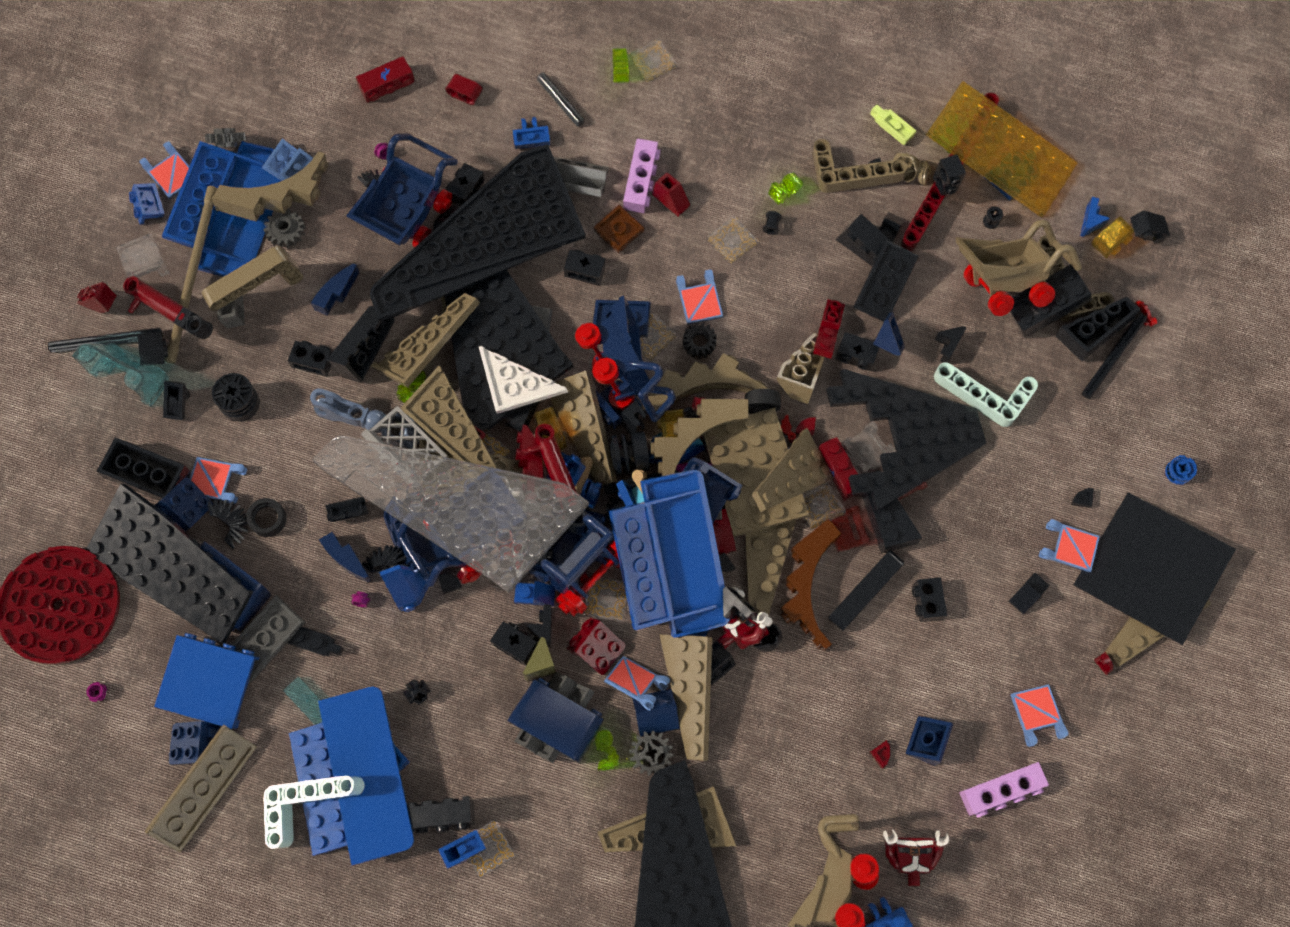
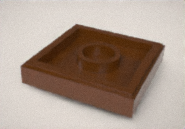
M618 205L597 223L593 230L615 251L620 253L644 232L645 228L622 206Z

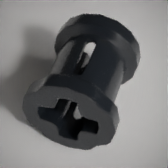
M996 206L990 207L983 218L984 226L988 229L996 228L1003 217V211Z
M768 211L763 232L769 235H776L779 231L778 223L782 215L776 211Z

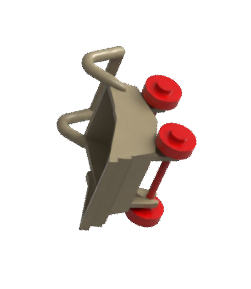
M1046 220L1034 222L1022 239L1003 242L1001 239L991 241L956 237L959 251L970 262V265L964 271V279L970 286L977 287L982 285L990 294L988 308L995 316H1004L1012 310L1014 300L1008 292H1020L1031 287L1029 299L1035 306L1044 307L1050 304L1055 297V290L1046 282V279H1048L1052 267L1061 256L1076 271L1082 269L1075 248L1068 244L1062 245L1056 239L1050 223ZM1040 227L1044 228L1050 244L1056 249L1051 257L1032 238Z
M857 814L826 816L819 822L818 832L821 842L829 852L823 874L818 876L815 887L788 923V927H814L815 925L865 927L862 910L857 905L848 903L852 896V881L861 890L873 889L879 881V865L876 859L868 854H860L856 857L851 856L837 846L830 836L832 832L858 831L860 829V822Z

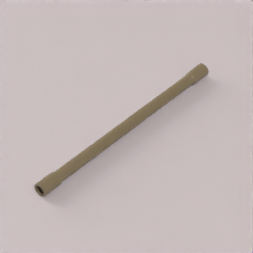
M207 186L204 206L179 303L187 309L214 206L212 197L218 189L214 186ZM175 323L170 343L167 347L168 357L164 359L165 362L176 364L183 328Z

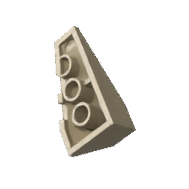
M813 333L802 344L801 348L797 352L795 351L782 364L776 379L790 398L806 404L809 403L825 358L813 354L817 333Z

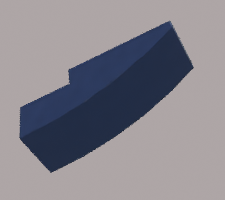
M353 263L344 268L323 285L311 302L315 311L328 316L336 301L344 302L360 273L356 264Z
M333 532L319 539L327 553L344 570L367 583L371 581L349 544L342 547Z

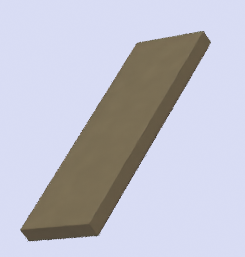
M223 724L146 828L145 833L181 853L257 746Z

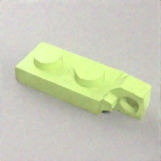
M877 104L872 108L870 115L875 118V122L902 145H905L916 134L917 131L891 109L889 111L887 109L883 110Z

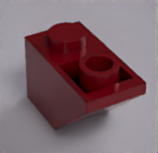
M668 172L655 182L652 195L676 216L679 217L690 207L681 183Z

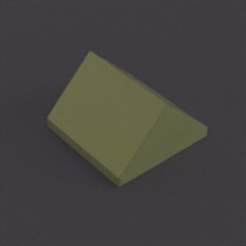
M543 637L540 638L523 671V676L528 682L555 673L554 664L546 640Z

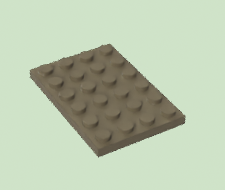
M775 408L750 414L746 422L729 423L703 434L712 466L743 485L739 497L735 500H727L724 504L733 537L809 516L803 494L763 512H760L752 496L755 489L766 479L767 474L775 467V464L788 449Z

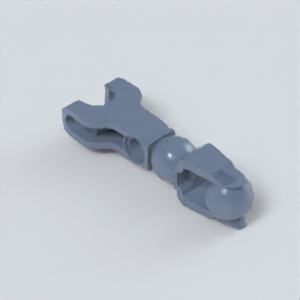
M315 389L310 395L315 413L319 417L331 421H341L350 425L361 426L369 431L386 416L380 410L370 411L369 408L364 409L360 404L346 400L324 389ZM318 395L325 396V398H320L316 401ZM355 413H362L360 418L353 417ZM399 413L392 418V424L395 421L402 423V416ZM410 418L423 431V428ZM381 428L376 433L387 436L388 428ZM405 428L404 436H414V428ZM390 440V444L400 446V440ZM404 440L403 447L413 449L414 440Z

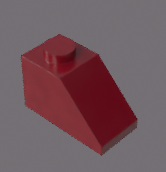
M723 509L722 520H715L713 522L719 555L724 552L727 554L736 551L727 511Z

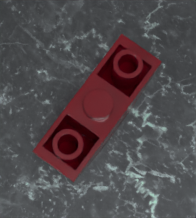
M100 282L85 289L82 288L77 296L79 300L76 304L103 314L109 311L117 295L106 283Z

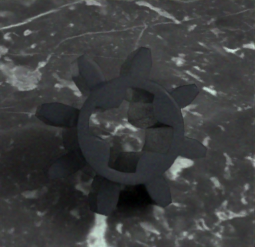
M413 679L406 684L407 691H404L403 694L410 704L414 702L420 705V703L428 699L427 693L430 692V689L423 679L420 682Z

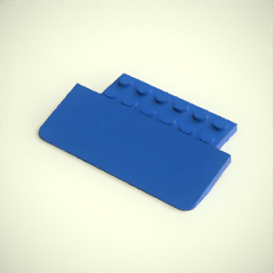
M200 141L163 231L162 238L193 248L207 186L218 188L220 185L236 188H253L280 182V179L262 169V166L274 149L241 141L238 152L234 153ZM213 206L198 270L224 277L256 258L265 235L264 229L266 227L264 222H269L267 217H272L273 211L264 209V213L255 222L217 211Z
M688 470L640 481L644 502L609 511L633 629L640 630L669 621L671 636L676 638L726 625L730 619L724 618L723 589L725 584L702 473L698 470Z
M367 687L318 701L322 723L289 733L298 782L341 776H359L364 781V790L357 796L303 803L313 856L348 846L351 865H357L410 849L414 843V836L382 691L377 687Z

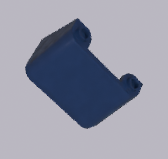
M694 457L688 462L683 471L698 470L702 473L713 523L726 501L735 500L739 497L743 485L705 461Z
M420 491L394 497L384 511V520L394 546L404 552L402 557L406 556L407 558L402 564H408L411 571L417 568L398 540L397 533L403 519L410 513L416 511L432 513L440 508L442 498L437 491ZM418 519L410 523L405 539L424 569L431 574L436 564L450 558L433 532H429L424 526L425 520Z
M203 541L199 547L205 552H210L214 556L213 559L219 565L223 564L229 574L233 577H238L242 581L241 584L247 590L253 591L250 600L233 630L236 628L241 632L272 594L257 580Z
M539 678L537 681L534 679L507 721L580 764L604 722L601 718L602 714L593 708L589 711L549 688L550 683Z

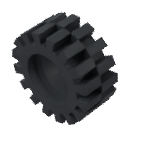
M697 322L695 326L691 324L689 329L686 328L683 348L687 350L688 355L692 354L693 358L695 356H698V359H701L702 356L706 358L708 354L711 355L713 350H715L717 335L716 333L714 334L715 330L713 328L710 329L709 324L704 326L705 323L701 322V325H699ZM696 335H702L707 339V343L704 346H697L693 343L692 339Z

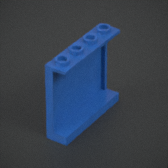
M185 633L184 636L177 635L154 707L219 726L224 724L230 729L238 728L240 720L237 718L255 660H259L260 657L254 656L255 652L242 649V652L236 651L233 645L223 643V646L215 645V640L204 638L203 641L197 640V635Z

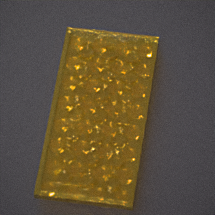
M964 81L960 83L926 133V136L951 154H958L961 161L1041 218L1046 214L1077 165L1075 160Z

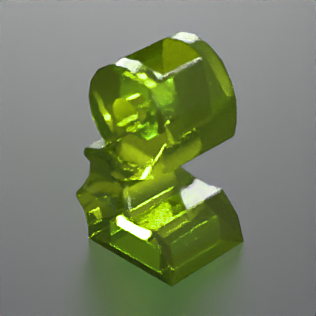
M627 48L612 49L613 83L629 82Z
M792 172L787 174L780 184L777 182L772 183L768 194L779 205L786 198H790L792 194L798 192L804 183Z
M423 370L408 388L402 384L397 386L396 395L399 401L405 403L413 395L411 392H415L427 379Z
M607 730L599 731L595 737L596 750L608 754L607 759L600 760L598 763V771L618 768L620 759L616 748L611 747L613 736Z

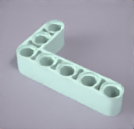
M941 363L934 373L935 382L1003 427H1008L1015 421L1038 387L1036 379L1025 377L1006 401L950 363ZM944 371L948 376H944L940 372ZM956 382L962 383L963 387L958 386ZM1024 385L1028 386L1030 390L1025 389ZM972 392L977 393L979 397L973 396ZM1014 399L1018 400L1020 404L1015 403ZM988 403H992L995 408L990 407ZM1004 413L1010 415L1011 419L1006 418Z
M341 776L268 787L264 793L265 840L268 847L287 848L292 844L294 838L292 804L357 796L364 790L363 779L359 776Z

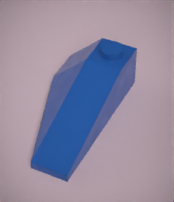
M397 565L380 572L386 587L401 612H410L421 604L429 586L417 569L411 571L410 567Z

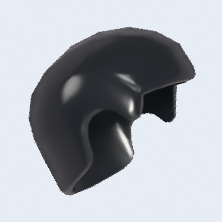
M773 623L770 626H766L769 634L763 637L759 644L753 645L756 649L763 652H771L781 643L782 632Z

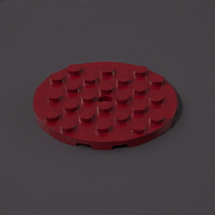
M73 546L49 547L47 550L39 553L35 552L23 559L22 563L8 574L0 588V634L6 644L18 655L30 661L47 665L69 663L95 650L111 632L120 607L119 587L111 569L106 564L100 562L93 553ZM57 600H62L64 606L55 610L54 603Z

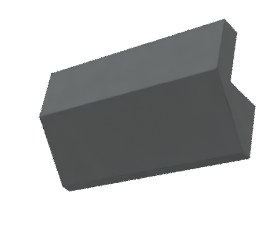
M554 157L567 191L598 197L602 196L609 167Z
M555 672L549 682V688L586 708L595 693L590 688L577 684L568 676ZM522 729L514 741L551 763H554L560 751Z

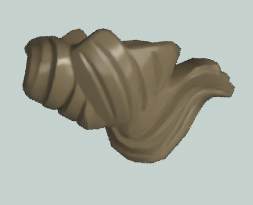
M897 153L893 160L901 159L907 163L904 181L911 182L917 177L920 184L927 186V178L931 173L929 163L926 161L920 162L916 156L909 153Z

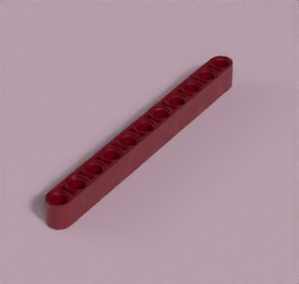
M989 92L984 95L950 156L958 154L962 165L965 164L998 105L999 97L995 93ZM935 182L902 239L901 246L908 251L916 249L946 195H940Z

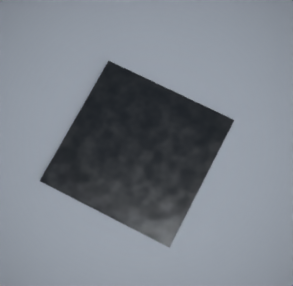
M1127 493L1098 542L1091 572L1082 570L1073 586L1183 645L1236 549L1142 499Z

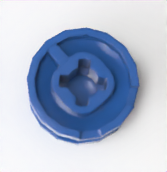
M1185 455L1175 457L1165 468L1168 480L1176 485L1186 484L1197 473L1195 461L1185 457Z
M586 479L580 496L583 503L587 504L589 508L594 509L600 495L602 483H594L591 479Z

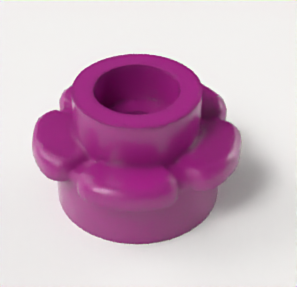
M388 143L376 145L374 155L377 158L386 159Z
M357 591L356 594L351 595V603L358 607L365 608L368 602L371 601L365 592Z
M99 682L90 684L86 690L89 700L92 702L102 701L106 697L107 687Z

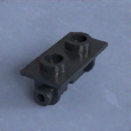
M364 496L325 505L328 513L327 519L330 522L369 514Z

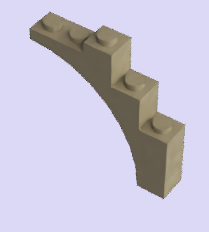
M318 151L312 161L301 171L278 183L253 188H236L220 185L212 197L215 210L257 222L259 216L264 213V209L285 214L293 201L313 206L320 197L318 185L321 181V176L328 168L325 153Z
M724 353L712 370L706 364L695 361L684 379L678 372L667 369L662 379L656 385L668 387L674 391V404L691 394L705 390L727 389L747 393L754 389H767L762 381L752 379L743 370L739 371L737 359L732 355ZM651 393L648 398L655 411H657L668 399V396ZM643 406L644 412L648 414L645 407Z
M701 399L700 404H697V416H700V418H678L677 423H674V435H677V437H655L654 442L650 444V453L654 454V459H662V462H658V474H662V476L674 474L682 455L703 434L729 423L746 422L748 420V399Z

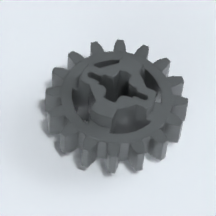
M235 128L214 129V133L205 134V142L215 143L216 147H235L237 142L246 141L245 132H236Z
M645 731L643 738L638 735L636 736L638 742L631 743L635 748L629 750L630 754H634L630 761L636 762L633 766L634 769L641 768L640 774L647 771V775L650 777L651 772L656 773L659 769L665 768V764L671 765L668 758L673 757V754L669 753L673 747L666 745L669 741L668 738L665 740L661 739L662 733L657 737L655 736V731H652L651 735L648 736ZM652 740L659 742L662 746L658 747L652 744ZM644 742V750L637 753L639 746ZM649 746L652 751L657 752L654 755V762L650 756H646ZM665 754L663 762L658 765L657 759L660 755ZM645 760L650 763L651 767L644 766L640 761Z

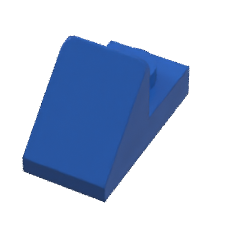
M1092 197L1086 206L1080 233L1082 237L1104 227L1110 219L1109 217L1098 215L1100 211V206H1098L1099 198Z
M535 581V584L516 582L514 603L540 606L551 604L554 607L555 588L552 585Z
M476 829L438 850L447 869L466 862L467 859L486 850Z

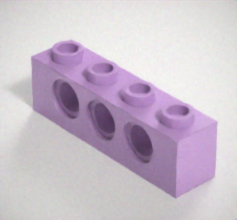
M638 138L636 140L623 200V208L625 210L644 213L645 208L650 205L651 196H648V193L653 190L654 181L651 179L652 175L656 176L657 165H655V160H659L661 151L658 149V142Z
M1039 762L959 793L969 816L975 814L978 818L988 814L987 809L994 807L995 810L1006 807V802L1010 800L1017 803L1026 799L1024 795L1032 793V796L1043 793V788L1049 786ZM1021 778L1027 782L1026 789H1023L1019 784ZM1002 785L1008 788V796H1004L1001 793ZM983 793H987L990 796L989 804L983 801Z

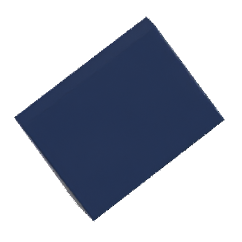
M891 312L884 321L873 344L899 356L902 354L905 344L894 313Z
M672 689L648 693V695L656 697L652 710L645 709L639 701L632 698L640 737L644 736L645 731L648 735H651L652 731H655V734L680 729L677 706Z
M918 716L905 754L934 766L941 763L953 723Z

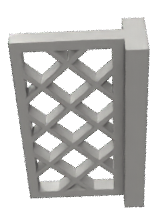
M398 406L369 431L365 429L361 433L365 441L414 491L421 487L420 483L448 459V456ZM399 413L402 416V423L392 424V418ZM413 427L414 436H404L405 428ZM381 428H388L387 436H378L376 432ZM391 428H401V435L391 436ZM390 440H400L399 449H391ZM404 440H414L413 449H403ZM417 440H426V449H416ZM412 453V462H403L402 454ZM416 453H426V460L424 462H415ZM430 453H439L441 455L437 461H429ZM415 466H425V471L418 477L414 473Z

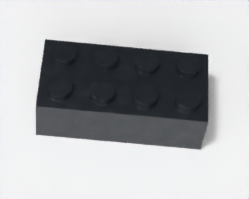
M1071 264L1046 279V282L1055 290V297L1047 306L1037 307L1030 301L1029 292L1031 287L1012 297L1014 306L1010 314L1024 338L1092 301L1090 291Z
M116 437L96 471L109 481L119 485L126 484L134 491L158 501L165 497L184 478H189L191 471L181 463Z

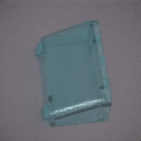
M113 343L83 344L72 355L87 373L94 377H97V373L100 372L110 374L114 367L126 372L125 384L140 396L142 403L149 407H152L163 391L164 381H169V377L164 370L153 364L151 366L149 364L147 366L145 364L143 366L140 365V357Z

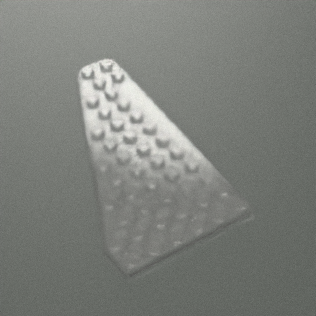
M339 436L332 439L312 458L313 462L327 474L480 572L507 593L518 584L589 506L587 500L565 483L350 436Z

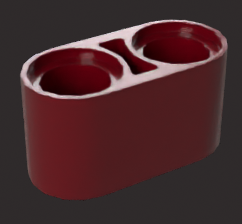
M454 74L445 91L453 98L469 105H474L483 88L475 81Z

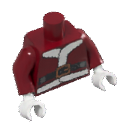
M732 587V588L735 589L743 598L745 597V594H744V592H743L742 590H739V589L736 588V587ZM760 612L756 621L752 619L745 620L737 614L734 619H730L726 625L722 626L725 634L718 641L725 649L733 642L740 649L759 644L761 639L769 634L766 626L772 624V619L765 612Z
M892 830V836L888 837L887 832L884 831L883 837L886 840L885 856L892 868L897 870V873L908 874V886H920V874H928L931 870L935 869L945 845L949 842L947 832L944 838H939L940 832L936 831V841L934 842L933 838H898L894 830Z

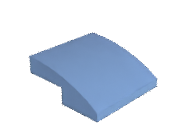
M281 139L262 166V169L282 181L301 171L312 161L313 157L301 148L296 149L284 139Z

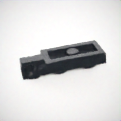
M301 627L287 643L323 657H329L330 653L341 656L344 649L342 646L334 644L335 639L304 627Z

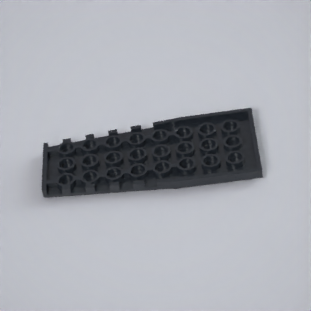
M120 484L86 548L87 551L96 555L100 562L106 564L109 569L126 582L219 642L227 641L253 594L252 590H247L241 584L242 581L238 577H233L229 574L223 564L219 565L213 559L214 556L210 552H205L199 547L200 544L195 539H190L186 535V531L174 520L126 484Z

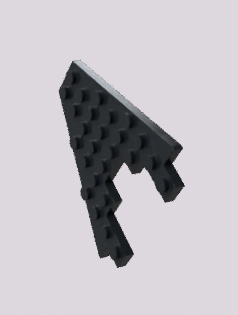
M847 369L840 371L842 386H830L826 389L830 407L866 404L870 421L888 420L896 452L882 453L879 456L883 472L855 474L848 477L852 495L871 494L875 511L895 501L986 444L976 408Z

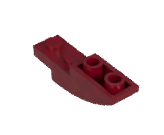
M827 299L813 354L831 359L845 304Z
M523 425L522 431L517 434V443H520V449L516 450L515 460H519L518 468H523L522 478H525V484H522L521 496H524V503L532 504L535 487H541L543 481V464L540 452L524 455V449L536 444L535 438L528 426Z

